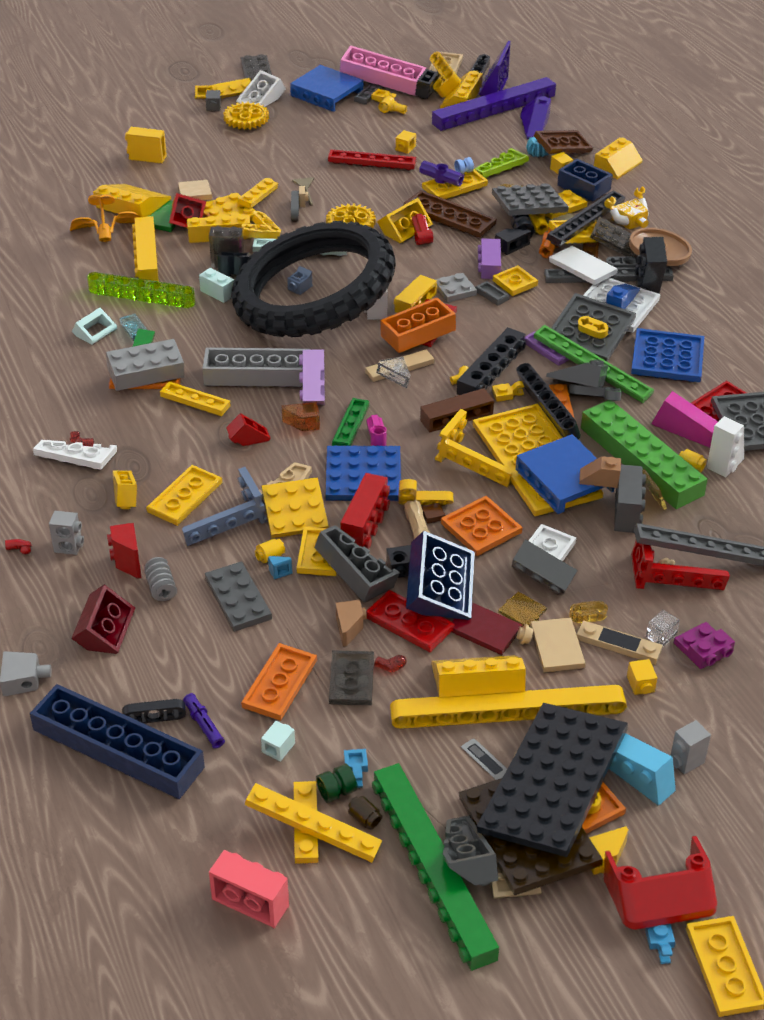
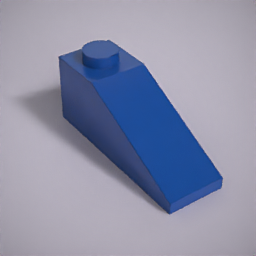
M626 283L613 286L607 293L606 303L626 309L639 293L640 288Z

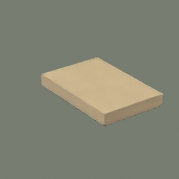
M208 180L178 182L180 194L203 201L212 200Z
M571 617L531 621L530 627L533 628V637L543 672L585 668V660Z

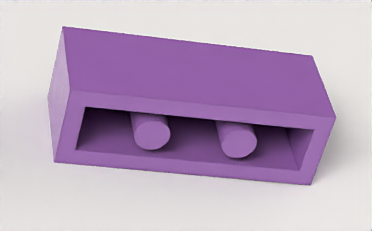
M481 239V245H478V272H481V279H493V275L501 272L500 239Z

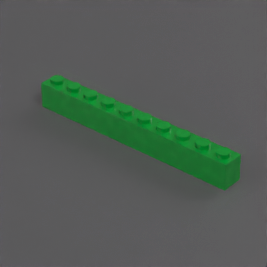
M397 763L374 771L373 791L376 795L379 794L384 812L388 811L392 828L394 830L397 829L399 832L400 843L403 848H407L411 864L413 866L416 865L420 882L426 884L432 904L436 903L441 922H446L451 941L453 943L456 942L458 945L459 956L462 962L467 963L470 970L473 971L498 961L499 946L461 876L450 869L443 858L444 845L402 767Z

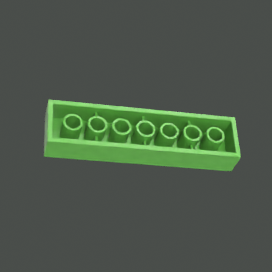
M607 400L582 412L581 429L612 456L621 458L623 465L642 466V474H646L645 484L672 507L678 509L705 496L708 479L612 400Z

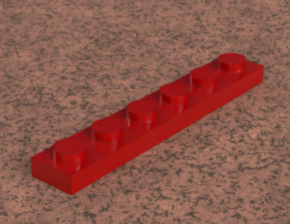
M330 149L328 162L411 170L415 168L416 157Z

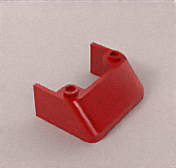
M692 836L690 856L686 858L685 863L687 870L643 878L635 867H617L610 850L605 851L603 880L626 927L637 930L710 917L716 913L717 897L711 863L697 836Z

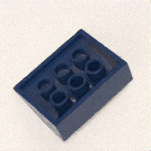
M421 532L411 542L406 609L425 616L470 620L472 614L475 552L429 532Z

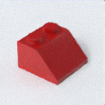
M176 193L169 223L188 228L187 219L203 217L206 201Z
M134 523L110 526L111 534H107L108 546H113L112 549H109L111 561L115 560L117 569L137 579L142 578Z

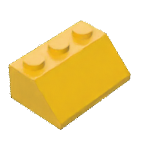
M621 137L597 152L594 159L595 167L613 174L612 177L617 180L642 163V158L633 143Z
M419 198L412 200L377 221L384 235L398 243H402L415 235L411 220L416 214L422 213V215H425L428 227L433 225Z

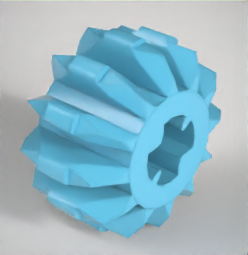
M534 136L529 138L526 145L529 155H532V157L548 155L545 148L538 143Z

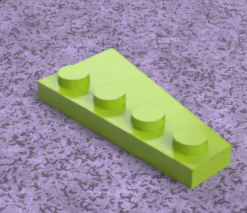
M510 148L508 153L503 152L499 158L494 157L490 163L485 162L474 169L483 177L488 178L491 175L500 174L504 170H511L512 167L521 166L523 163L529 162V156Z

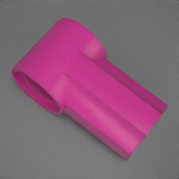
M371 415L366 420L370 435V445L386 446L387 429L383 424L382 418L378 415Z

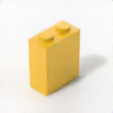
M130 127L128 132H126L125 140L128 145L127 154H129V160L163 164L167 157L164 130Z

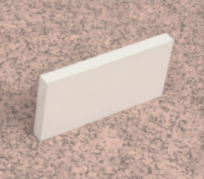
M570 246L549 257V262L593 285L616 275L618 268L574 246Z

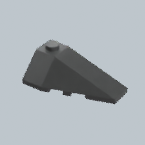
M470 816L448 819L443 858L448 867L474 885L485 886L491 882L498 881L496 854L484 836L477 833V827Z

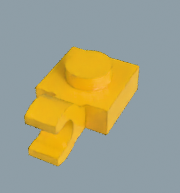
M377 89L371 94V99L381 102L385 96L395 98L396 94Z
M517 381L512 386L509 383L492 386V393L496 402L512 400L515 395H523L522 388L524 384L522 381Z

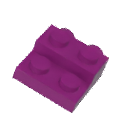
M707 622L674 638V644L699 669L712 666L716 661L729 657L733 653L735 641L722 629L716 631Z

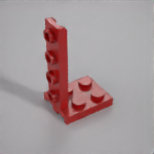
M635 541L631 558L636 588L644 589L645 583L650 582L725 590L730 577L728 571L653 563L655 553L651 549V545H644Z

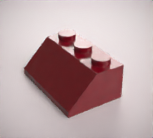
M104 584L89 595L71 639L88 651L117 654L135 607Z

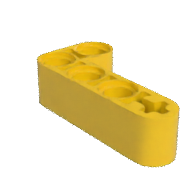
M437 51L430 56V61L441 77L435 81L433 89L440 97L444 98L461 83V79L446 59Z

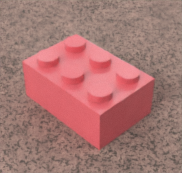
M223 850L209 871L212 900L275 928L289 907L288 879L280 872L268 870L257 862H250L239 854L230 853L226 850Z

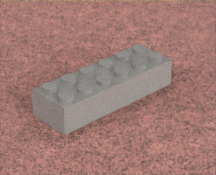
M206 348L203 363L204 385L303 387V383H300L299 372H303V365H299V354H303V350L310 349Z

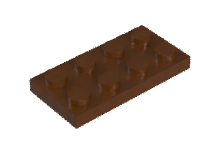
M578 130L535 131L533 135L549 154L561 152L572 154L590 153L593 150L592 145Z

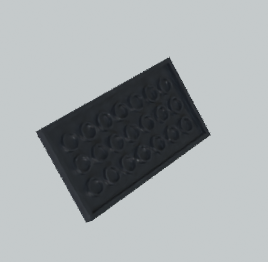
M543 703L476 826L477 833L567 857L628 730V723Z

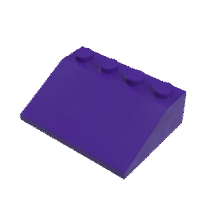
M507 41L492 68L489 69L482 88L480 87L479 96H485L504 89L509 75L511 41Z

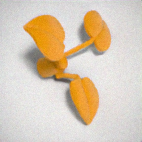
M91 195L88 197V202L91 205H100L102 224L98 227V222L91 218H75L71 221L70 231L95 226L97 234H99V241L109 242L111 241V233H113L115 222L135 223V218L140 216L132 211L120 212L114 216L110 227L109 224L105 223L103 204H112L115 202V198L111 195Z

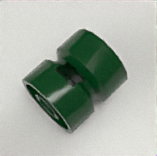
M346 763L335 767L333 773L326 771L316 776L318 790L326 803L339 799L340 794L346 796L358 789L355 775Z

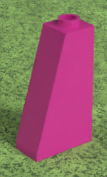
M672 391L663 402L651 424L710 448L714 426L718 421Z

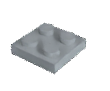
M464 273L435 279L437 280V290L447 302L477 295V289Z

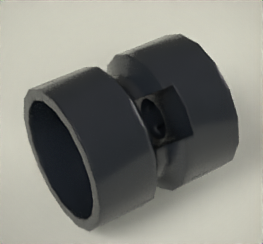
M529 215L512 216V228L530 230L531 238L535 233V229Z

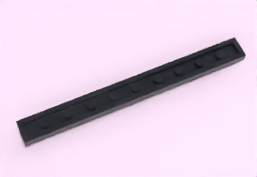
M612 190L548 233L546 239L551 241L553 245L561 246L611 211L610 208H606L604 205L607 199L613 196L616 199L614 204L616 206L623 203L626 197Z

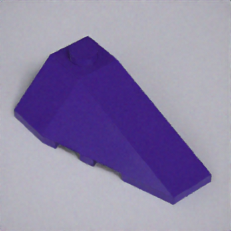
M545 96L536 97L522 108L520 118L522 119L526 139L533 137L535 131H544L550 115L551 98Z

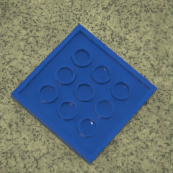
M637 328L631 374L701 382L704 336Z
M327 446L326 501H352L365 473L388 477L390 492L387 500L398 501L399 481H401L400 446Z

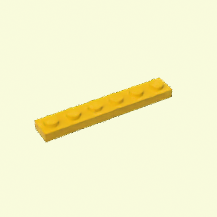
M255 783L245 801V805L371 863H373L382 843L381 839Z

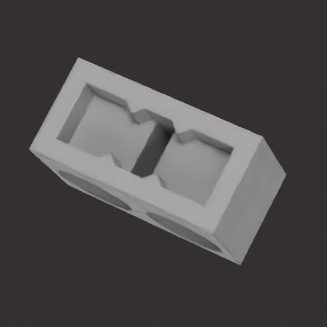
M54 511L49 522V528L55 553L77 555L79 548L83 547L84 536H81L82 524L78 519V513Z

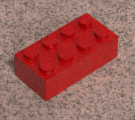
M365 473L340 522L341 530L355 539L354 543L358 546L370 548L372 536H376L378 524L382 523L384 512L389 509L390 500H387L390 492L388 477Z

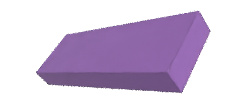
M535 331L525 336L527 346L556 365L560 366L570 360L534 338Z

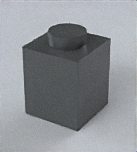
M207 90V111H221L220 90Z

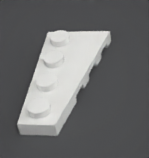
M41 440L33 448L34 455L41 456L42 458L55 459L60 462H68L100 470L117 452V445H110V448L101 447V444H93V447L83 446V443L79 442L66 445L65 441Z

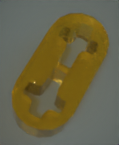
M603 601L574 603L570 607L569 618L571 617L572 621L576 623H582L583 620L587 622L601 621L607 617L608 606Z

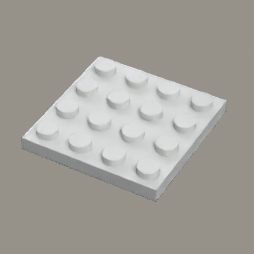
M608 278L596 285H592L583 296L606 303L607 293L612 287L625 283ZM640 288L639 293L625 309L636 313V318L627 332L633 333L660 300V294Z

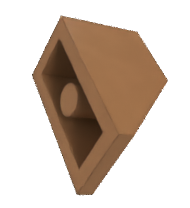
M601 456L580 468L579 484L618 488L621 458Z
M360 600L335 603L336 620L343 647L347 646L363 629V620L367 619L366 609L361 607Z

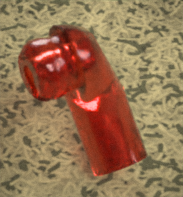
M79 431L70 432V442L83 443V446L93 447L94 438H81Z
M402 655L394 656L388 660L378 656L374 666L388 672H395L403 668L407 660Z

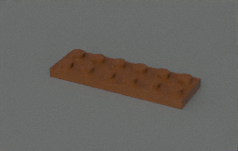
M422 190L404 202L405 205L419 198L430 219L479 238L495 226L497 222L496 218Z

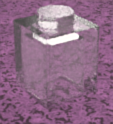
M662 610L648 622L646 637L652 642L664 646L677 635L680 620Z

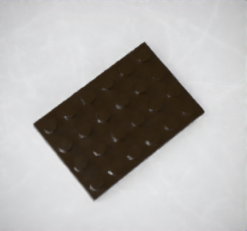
M502 778L459 792V799L476 826ZM582 826L567 857L482 834L495 852L497 866L514 896L603 865L602 857Z

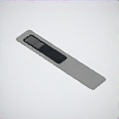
M471 739L461 746L495 780L503 778L507 768L477 740Z

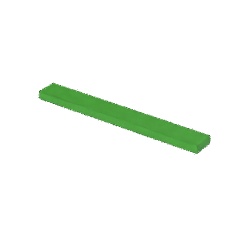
M543 325L534 333L536 340L578 365L588 363L594 359L604 361V364L608 365L605 381L616 388H620L621 391L641 403H644L653 394L654 389L550 327Z

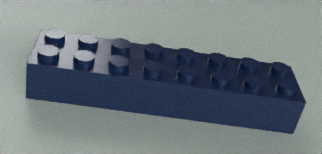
M56 684L29 713L34 731L179 800L205 768L203 750L59 684Z

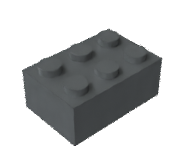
M621 465L618 488L615 491L614 531L634 533L636 523H643V514L640 513L645 511V500L642 499L645 498L646 487L642 486H645L646 474H642V466Z

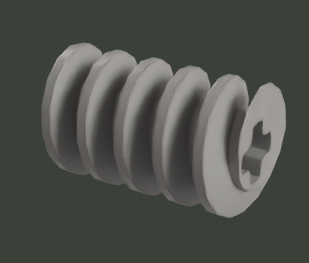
M155 557L147 561L144 566V573L152 597L158 601H168L176 596L177 588L175 587L170 567L167 564L168 561L162 557Z

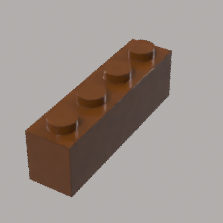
M483 388L420 406V421L428 432L431 433L444 429L460 409L467 411V422L493 414L494 399Z

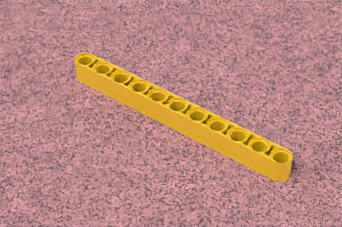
M603 685L529 690L525 692L398 699L390 704L392 725L395 728L404 729L534 720L543 703L593 715L619 714L626 710L627 703L621 686Z

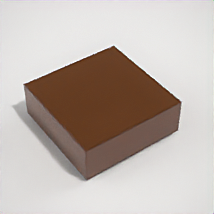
M440 503L421 506L427 524L441 521V518L445 516Z

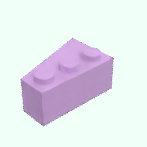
M303 350V354H299V365H303V372H299L300 383H303V390H300V400H303L304 405H325L324 350Z

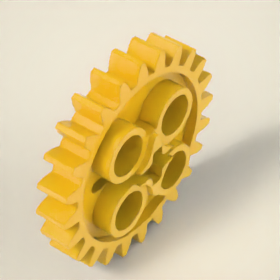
M249 101L247 103L241 102V104L236 103V105L231 104V107L228 106L225 112H223L225 124L233 126V128L238 127V129L243 128L244 130L249 128L251 130L253 127L256 129V126L262 127L261 124L265 125V122H268L269 110L264 105L254 104V102L249 103Z
M347 203V206L341 204V207L331 208V211H328L326 215V223H332L333 221L349 223L351 221L374 229L376 215H374V211H371V208L367 209V206L361 207V204L355 206V203L350 206Z

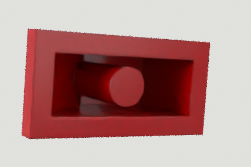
M241 413L226 427L229 439L233 443H239L242 446L267 442L271 439L266 427Z

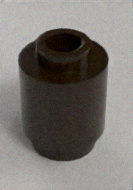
M354 797L350 801L348 813L364 828L368 827L372 830L382 820L383 816L380 814V810L366 797Z

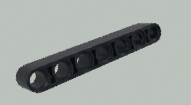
M520 364L516 371L520 381L524 384L525 390L539 404L563 438L573 434L579 439L581 434L574 417L531 364Z

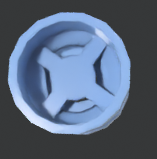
M467 157L464 160H455V171L462 174L464 172H472L474 170L472 158Z

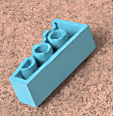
M625 734L609 769L659 806L676 791L673 757Z

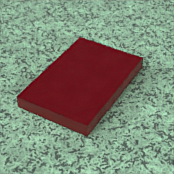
M472 602L471 619L454 618L452 622L455 623V626L451 633L503 655L517 637L518 629L522 627V624Z

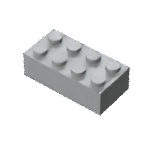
M174 339L106 352L107 368L116 391L184 377V361Z

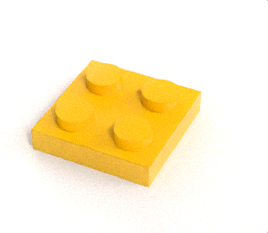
M518 265L493 275V282L512 296L538 286V280Z

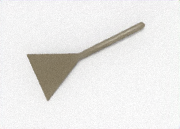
M314 177L292 179L297 185L305 186V191L308 192L309 203L313 205L308 188Z

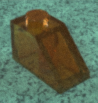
M317 402L281 405L282 422L300 431L320 430V415Z

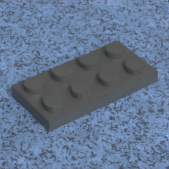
M242 561L205 573V579L234 632L272 619L271 611Z

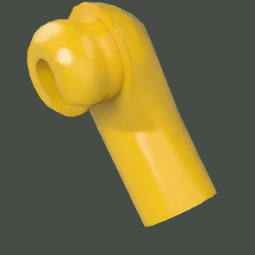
M466 365L460 367L458 375L450 377L451 384H457V380L469 367Z

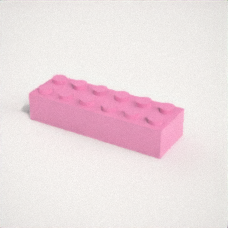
M354 46L348 48L340 61V72L414 96H416L417 80L426 69L423 66Z

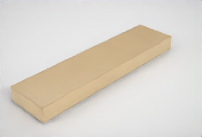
M426 349L366 367L365 373L372 382L434 364V358Z

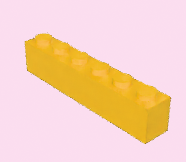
M154 217L135 218V224H132L135 277H139V284L159 282Z

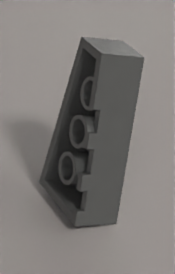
M336 525L321 531L314 548L363 602L394 588L400 572L396 569L391 570L385 565L386 562L381 558L377 560L369 554L370 550L366 547L358 546L354 543L355 539Z

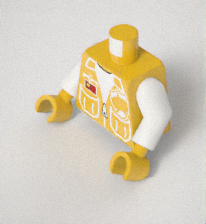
M643 186L640 188V192L638 188L634 191L635 197L639 198V200L635 198L614 206L616 199L613 196L605 201L604 205L606 208H610L612 220L615 223L628 229L639 226L646 228L649 221L647 217L649 216L646 200L643 198L645 192Z

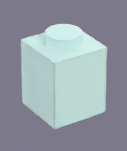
M275 721L261 738L262 753L281 762L295 744V731L289 725Z

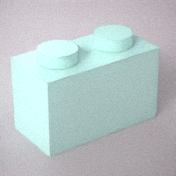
M212 268L199 275L201 292L223 303L231 299L234 279Z

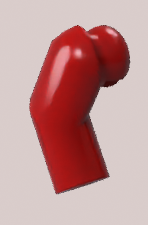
M22 539L5 540L6 550L20 549L22 554L31 553V542Z

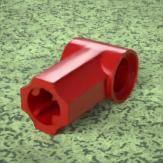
M422 213L416 214L411 220L415 230L416 244L433 243V232L428 227L425 215H422Z

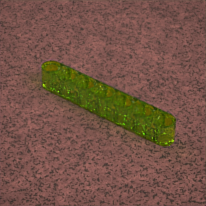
M92 272L87 275L89 292L93 294L183 308H191L195 305V292L191 286Z

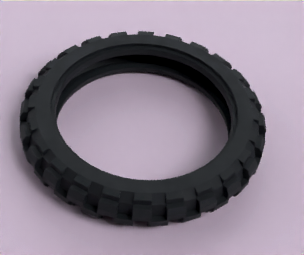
M333 221L332 223L321 222L315 223L313 226H303L293 232L278 236V239L272 242L269 241L262 246L260 251L254 252L248 258L249 260L242 265L234 280L231 295L232 304L240 320L258 332L276 337L287 335L288 337L291 336V338L302 337L304 334H319L323 330H332L342 326L341 324L346 321L356 319L360 316L361 312L367 311L375 305L374 303L383 296L395 273L396 258L387 238L381 233L379 234L377 230L366 225L351 221L349 223ZM328 252H352L368 259L364 270L354 281L325 298L305 304L289 306L273 305L259 299L263 287L274 275L304 258Z

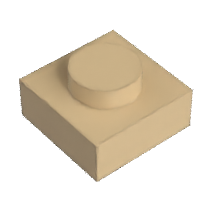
M299 186V207H306L308 192H305V186Z

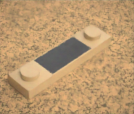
M584 620L577 633L578 641L639 660L650 659L651 663L655 665L663 647L661 644Z

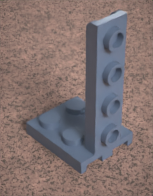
M246 467L238 469L240 477L237 478L240 487L243 488L241 495L246 503L183 527L182 531L187 546L257 518L260 524L268 522L264 514L265 507L261 501L262 494Z

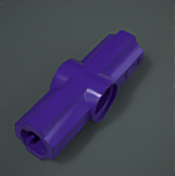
M423 161L419 167L421 174L435 178V182L440 184L447 182L460 187L464 180L462 173L448 169L446 164L436 165Z

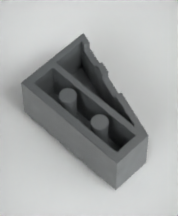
M526 539L512 561V567L531 576L535 581L548 585L549 589L557 594L560 592L565 593L578 571Z

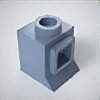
M299 266L297 271L287 278L288 290L301 295L311 288L312 271Z

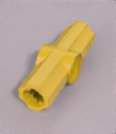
M529 214L534 229L539 235H543L544 232L548 231L549 227L545 220V214Z

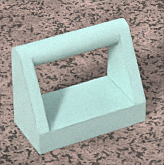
M98 308L76 322L72 332L78 338L93 345L116 330L117 325L101 308ZM96 323L106 326L105 329L94 336H91L87 331Z

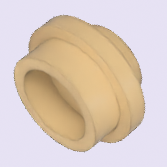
M527 624L519 627L517 633L519 644L522 645L524 643L529 644L533 635V628H530Z

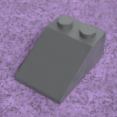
M594 359L588 363L547 373L546 377L598 388L605 384L608 365H605L604 361Z

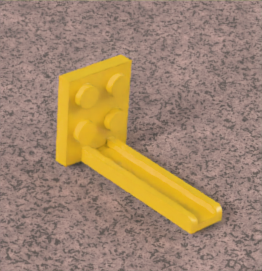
M460 409L439 434L442 438L437 445L439 453L436 455L435 460L442 462L444 458H447L508 487L513 472L511 468L458 444L464 438L463 429L467 424V411Z

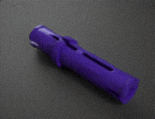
M194 693L187 694L183 701L191 712V718L197 721L214 749L220 748L225 743V739L208 716L206 707L200 704Z

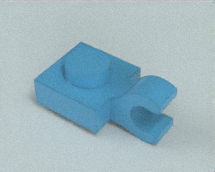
M366 749L344 750V762L352 769L358 788H362V772H368Z
M671 924L645 928L649 948L658 950L661 964H670V956L673 955L672 948L675 946Z

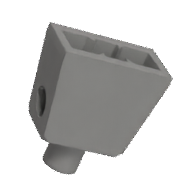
M3 652L0 686L3 696L36 691L39 686V678H48L52 675L51 665H40L38 655L35 653Z

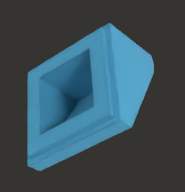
M268 557L269 571L274 579L293 574L291 557Z

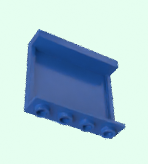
M323 65L317 66L290 83L292 97L335 112L336 102L352 92L358 94L364 89V80Z
M573 434L517 455L516 471L557 514L565 511V504L567 502L604 488L603 486L579 484L580 468L597 458ZM606 487L611 493L614 492L615 488Z

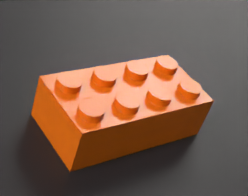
M437 297L381 319V337L398 353H401L455 331L456 313Z

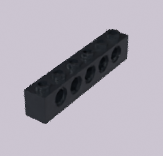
M507 327L457 380V394L462 395L479 389H486L488 386L490 387L493 381L501 375V372L509 366L510 362L516 359L520 351L525 349V333Z

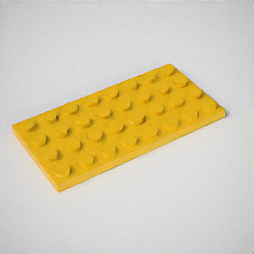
M539 404L474 419L473 427L496 461L513 470L510 481L533 515L539 516L554 512L553 508L515 469L517 455L563 438ZM600 489L567 502L565 508L601 499L604 492Z

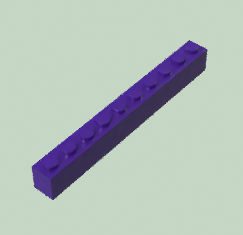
M545 77L432 111V124L440 131L525 106L536 97L545 96L551 98L555 96L556 83Z

